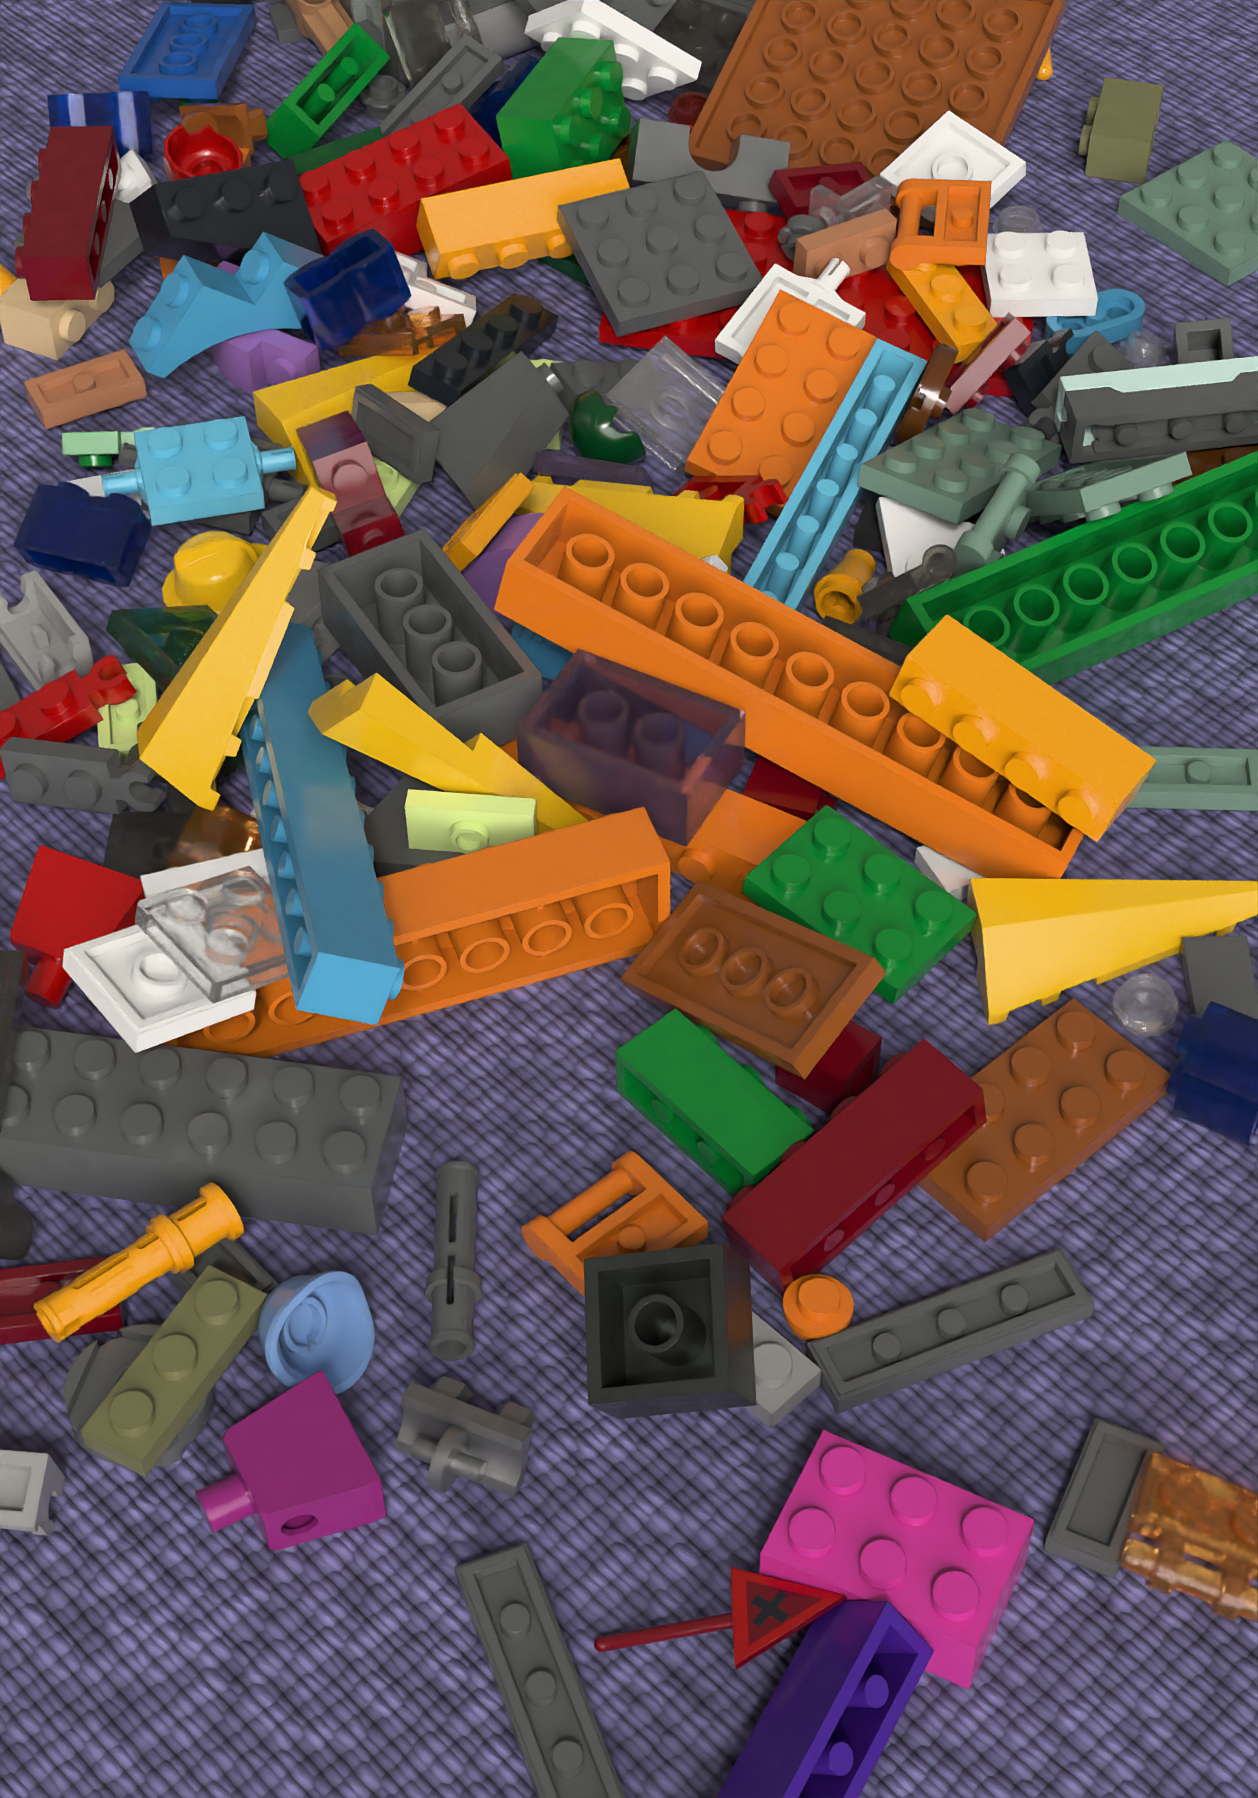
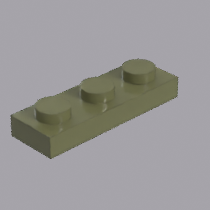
M208 1265L80 1430L85 1446L146 1477L257 1329L259 1315L268 1294Z

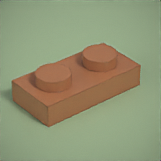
M884 208L797 238L793 273L797 276L817 279L832 258H838L839 265L844 261L850 268V274L845 278L885 265L890 256L891 244L895 239L897 219Z
M125 349L23 381L27 400L45 430L71 423L76 419L110 408L120 407L128 402L147 396L144 378Z

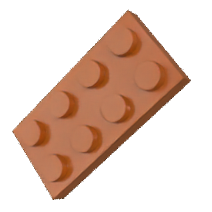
M780 289L691 451L684 471L694 476L761 475L764 481L777 479L789 499L874 346L877 337ZM786 503L771 505L765 511L779 517Z

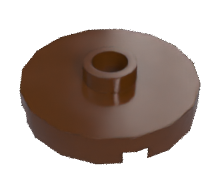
M942 342L940 345H936L906 413L893 439H895L896 444L899 445L913 436L922 433L929 417L939 420L952 393V390L945 387L944 384L957 357L958 349Z

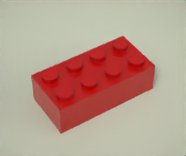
M461 103L443 109L437 114L404 129L397 130L382 139L360 149L353 150L347 155L298 176L323 256L362 271L364 276L371 274V264L378 245L407 256L424 249L416 227L421 198L513 180L509 157Z

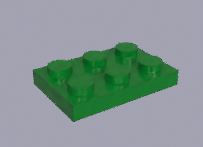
M825 805L750 871L744 878L742 893L765 910L874 957L886 972L874 991L893 1005L973 930L977 918L975 911L828 805Z

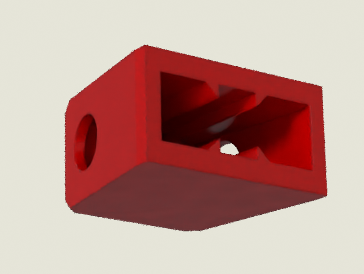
M40 845L10 932L11 944L27 962L35 966L22 993L40 1005L51 1009H58L73 980L62 967L64 949L150 920L142 881Z

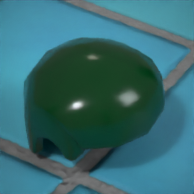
M589 389L577 396L571 406L568 418L571 441L574 449L583 461L596 470L611 473L623 470L646 458V451L638 433L634 431L618 432L615 430L613 419L618 413V408L616 406H607L598 391Z

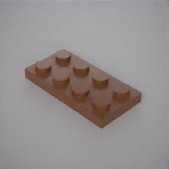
M698 880L625 971L620 980L633 994L669 1012L676 1008L693 1024H701L709 1029L711 1033L805 1079L882 980L886 972L878 961L870 955Z
M1072 998L971 1077L974 1082L983 1088L987 1122L917 1185L980 1239L986 1242L1170 1091L1173 1076Z

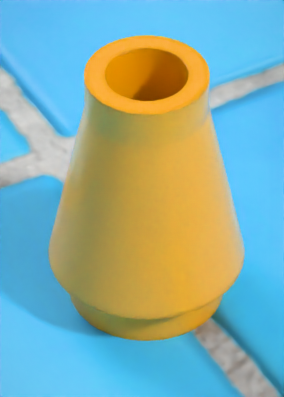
M862 549L848 551L843 559L817 583L814 589V600L816 609L824 620L847 626L861 620L867 614L870 608L872 578L876 569L875 560L870 553Z

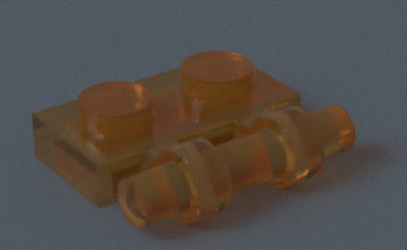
M1152 1452L1142 1467L1127 1529L1155 1539L1154 1546L1152 1547L1130 1538L1122 1552L1120 1567L1146 1577V1586L1169 1595L1173 1589L1208 1602L1210 1603V1611L1214 1614L1232 1621L1236 1620L1240 1615L1258 1623V1589L1249 1586V1578L1258 1581V1494ZM1185 1552L1219 1565L1217 1573L1184 1560Z

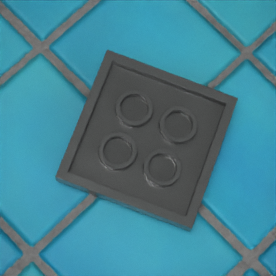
M703 170L558 206L557 222L617 337L742 305L763 279Z

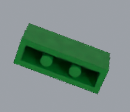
M354 22L266 120L268 137L263 140L283 159L311 149L391 56Z
M676 1008L615 1051L616 1091L733 1198L743 1188L752 1184L757 1186L778 1167L783 1154L793 1144L800 1140L808 1141L814 1135V1130L809 1120L801 1110L793 1105L786 1106L766 1088L762 1078L752 1067L737 1063L720 1048L717 1039L709 1029L701 1024L694 1025Z

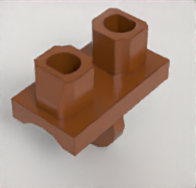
M190 103L179 106L180 116L183 118L180 124L184 126L187 132H197L205 125H210L215 132L232 138L238 148L250 149V155L255 154L253 142L267 139L268 137L265 114L262 108L247 109L246 103Z

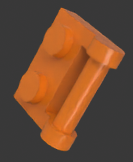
M918 178L902 181L898 185L896 193V204L900 209L897 238L894 239L890 248L889 258L891 264L897 269L905 271L916 268L920 263L952 264L956 266L986 265L992 181ZM926 206H936L934 236L919 235L920 215Z
M628 1151L613 1161L610 1173L551 1215L545 1217L539 1214L521 1227L522 1236L529 1249L539 1259L543 1261L548 1260L584 1298V1259L696 1246L708 1237V1221L633 1151ZM627 1193L636 1196L575 1241L571 1242L567 1238V1236Z

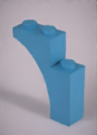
M263 231L253 248L245 254L236 274L183 255L173 272L164 279L160 292L146 314L136 323L133 334L128 341L146 372L165 378L178 366L205 349L230 338L257 331L284 328L306 329L323 332L354 343L382 300L378 295L369 292L370 283L362 271Z

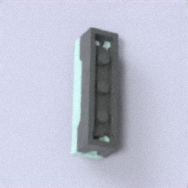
M1258 356L1060 377L1054 421L1058 432L1060 431L1059 435L1070 464L1257 444Z

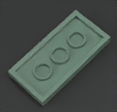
M968 408L862 463L857 486L958 525L986 508L1000 485L1001 470L1011 454L1020 453L1032 458L1041 468L1040 477L1057 467L1062 445L1044 439L1045 435L1037 429L1025 426L1013 428L995 421V415L986 410Z
M1186 452L1088 462L1037 480L1033 487L1027 490L1025 507L1031 509L1028 524L1039 520L1040 524H1045L1060 519L1063 520V523L1085 517L1087 521H1093L1120 512V503L1137 498L1139 502H1145L1173 493V481L1192 475Z

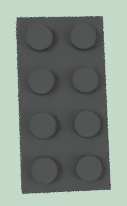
M425 528L317 569L323 623L365 680L378 673L463 743L482 733L495 745L500 746L544 727L542 674Z

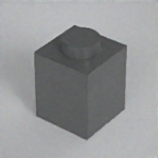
M1231 318L1175 323L1172 343L1174 365L1234 359Z

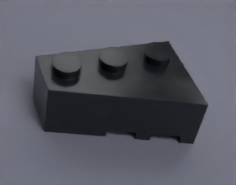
M293 159L154 184L129 203L145 255L180 260L183 255H186L206 264L211 261L219 263L226 261L240 267L245 254L253 248L263 231L323 255Z

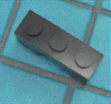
M640 117L632 127L626 178L630 188L703 170L723 206L736 207L737 211H761L766 213H773L780 207L768 184L774 170L787 169L791 142L740 134L730 145L727 168L721 171H708L698 166L690 155L689 125Z

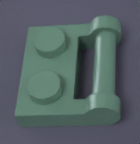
M1020 453L1011 454L1001 470L1000 485L972 531L963 532L954 547L951 579L1003 558L1004 554L1000 552L1008 539L1017 541L1021 537L1031 516V509L1025 507L1027 490L1033 487L1041 474V468L1032 458Z

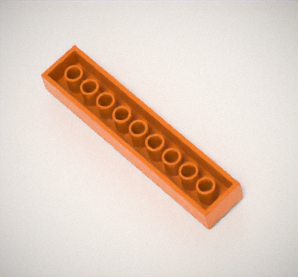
M566 486L560 491L506 562L494 606L495 611L985 878L1060 879L1084 836V833L1068 824L1062 817L1025 791L1014 786L1008 779L971 753L963 750L957 743L920 717L912 714L906 707L890 697L889 693L900 672V666Z

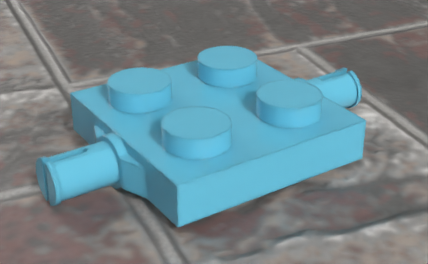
M241 416L133 432L137 459L134 465L135 471L108 475L102 474L101 479L105 499L139 493L140 498L148 506L151 525L155 526L265 509L262 488L263 474L287 470L294 471L296 470V460L293 446L259 452L258 447L250 439L246 418Z

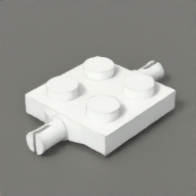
M832 258L817 279L797 276L783 267L774 264L715 339V352L739 365L780 289L862 330L865 326L866 313L843 301L835 292L845 277L850 274V268L844 261L839 265V259Z

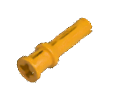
M208 1182L200 1188V1196L168 1217L159 1213L151 1218L149 1225L145 1228L146 1234L136 1239L135 1242L95 1265L58 1291H54L42 1300L40 1299L35 1302L34 1309L37 1311V1317L47 1333L54 1341L60 1343L66 1337L79 1330L80 1327L132 1296L156 1278H160L169 1271L174 1274L179 1272L185 1273L194 1267V1258L223 1239L227 1238L230 1241H235L243 1236V1223L228 1196L215 1183Z

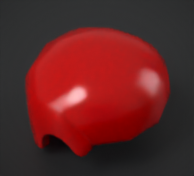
M180 124L164 139V170L169 181L243 168V153L233 139L215 132L210 125H205L197 132H187L184 126Z

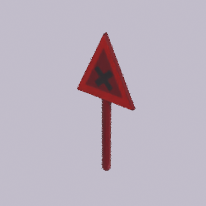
M730 1567L732 1612L600 1636L595 1639L594 1648L598 1652H605L733 1628L734 1666L737 1670L847 1600V1597L844 1594Z

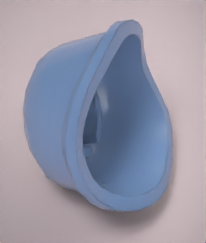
M331 1270L317 1275H298L279 1283L267 1296L259 1315L257 1332L260 1348L266 1356L273 1376L289 1389L312 1374L323 1370L335 1395L342 1393L352 1387L361 1377L371 1359L375 1342L373 1319L359 1281L347 1272Z

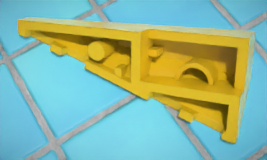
M462 330L253 391L257 426L272 442L282 444L283 448L293 446L296 470H287V472L298 483L307 484L308 488L311 484L317 486L295 429L347 410L351 415L356 386L372 384L384 393L417 391L408 386L412 367Z
M538 475L531 481L535 487L514 512L518 516L530 513H544L564 486L699 559L717 554L728 567L727 574L731 575L732 552L743 540L744 498L730 494L722 501L700 499L698 491L684 490L676 497L653 494L650 486L579 480L573 486L553 484L550 476Z
M311 484L137 730L139 759L195 804L211 811L214 810L220 794L216 791L215 778L226 756L236 757L242 742L236 736L254 700L259 699L294 611V607L286 599L300 570H310L316 553L311 548L329 512H333L337 503L334 493Z
M378 673L373 674L356 686L346 679L312 701L307 712L322 735L445 792L536 799L538 835L548 830H558L588 822L585 817L482 733L464 743L461 742Z
M970 878L966 906L977 913L971 935L978 959L976 980L987 1025L1006 1021L1010 1011L1038 1001L1041 1006H1045L1059 999L1061 991L1093 979L1098 985L1180 953L1182 937H1200L1210 933H1214L1215 936H1224L1233 932L1236 923L1258 915V881Z

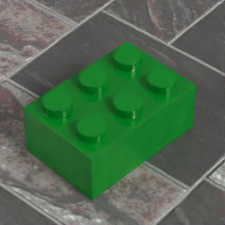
M558 37L498 112L496 120L503 152L509 157L513 180L608 161L623 138L628 135L631 126V114L628 107H625L621 87L623 69L621 63L616 59L613 40Z

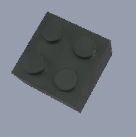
M724 1243L584 1259L588 1405L617 1419L757 1405L750 1264L746 1258Z

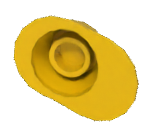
M211 530L194 535L179 547L173 557L174 569L167 575L162 587L164 604L172 614L185 620L206 621L217 618L268 545L250 543L225 531Z

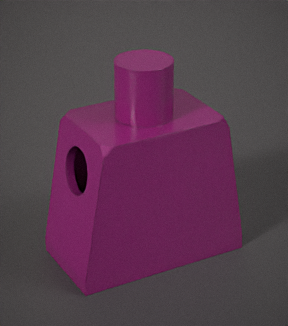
M323 1370L312 1374L227 1429L222 1436L228 1467L232 1475L195 1491L201 1512L212 1533L252 1515L267 1547L277 1551L369 1524L387 1516L381 1479Z

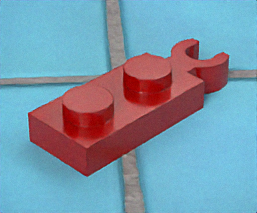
M761 475L693 476L671 495L677 497L684 490L698 491L700 499L722 501L729 494L743 497V525L749 521L752 524L765 522L769 518L765 511L767 507L774 504H785L789 500L777 479L764 481Z
M112 654L100 659L91 668L89 674L83 678L74 669L1 711L0 748L10 737L65 743L103 720L98 710L106 704H120L130 699L137 691L126 676L127 673L116 655ZM0 756V780H1V779H3V778L6 777V774H5L4 767H3L2 760H1V756Z

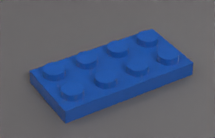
M162 2L118 77L120 96L137 97L142 102H157L164 98H185V101L188 103H208L213 99H218L256 25L255 5Z

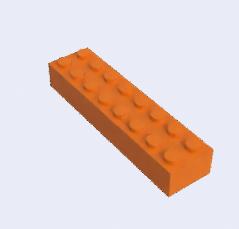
M640 807L621 813L608 814L599 819L558 830H548L539 835L502 845L485 847L476 852L435 863H425L409 870L377 878V881H381L384 887L383 904L388 919H392L394 924L393 942L396 954L404 962V978L401 990L396 999L387 1000L377 1025L296 1010L275 906L244 914L231 915L222 920L198 926L200 930L255 989L254 1009L161 1044L268 1058L640 954L670 916V860L645 807Z

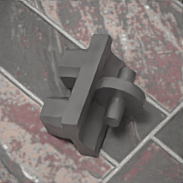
M446 1376L440 1377L429 1388L411 1382L401 1398L403 1420L395 1450L429 1463L427 1484L430 1488L442 1493L447 1492L459 1475L515 1497L524 1484L534 1422L532 1410L510 1401L499 1405L494 1413L472 1405L473 1394L468 1390L466 1384Z

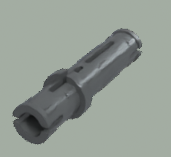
M465 1161L445 1162L435 1172L437 1188L433 1271L426 1277L425 1296L432 1303L431 1337L429 1338L430 1353L436 1358L446 1361L463 1360L473 1354L475 1347L473 1338L474 1305L481 1299L482 1280L475 1273L477 1185L479 1183L477 1167ZM455 1217H456V1240H455ZM453 1279H454V1298H453Z

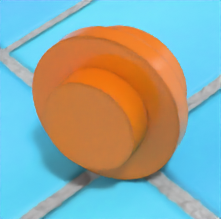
M811 1274L802 1276L788 1286L783 1296L782 1312L785 1321L797 1337L807 1342L830 1336L846 1329L853 1317L854 1301L850 1291L839 1280L827 1275Z

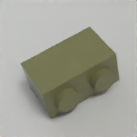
M1104 78L1100 97H1090L1086 124L1083 125L1078 155L1087 156L1085 176L1136 184L1145 183L1158 127L1164 85Z

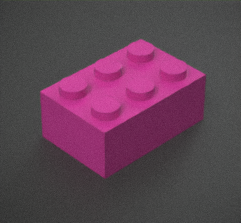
M823 1430L760 1552L759 1574L844 1594L847 1597L845 1601H888L934 1650L925 1670L969 1690L1026 1564L1035 1520Z

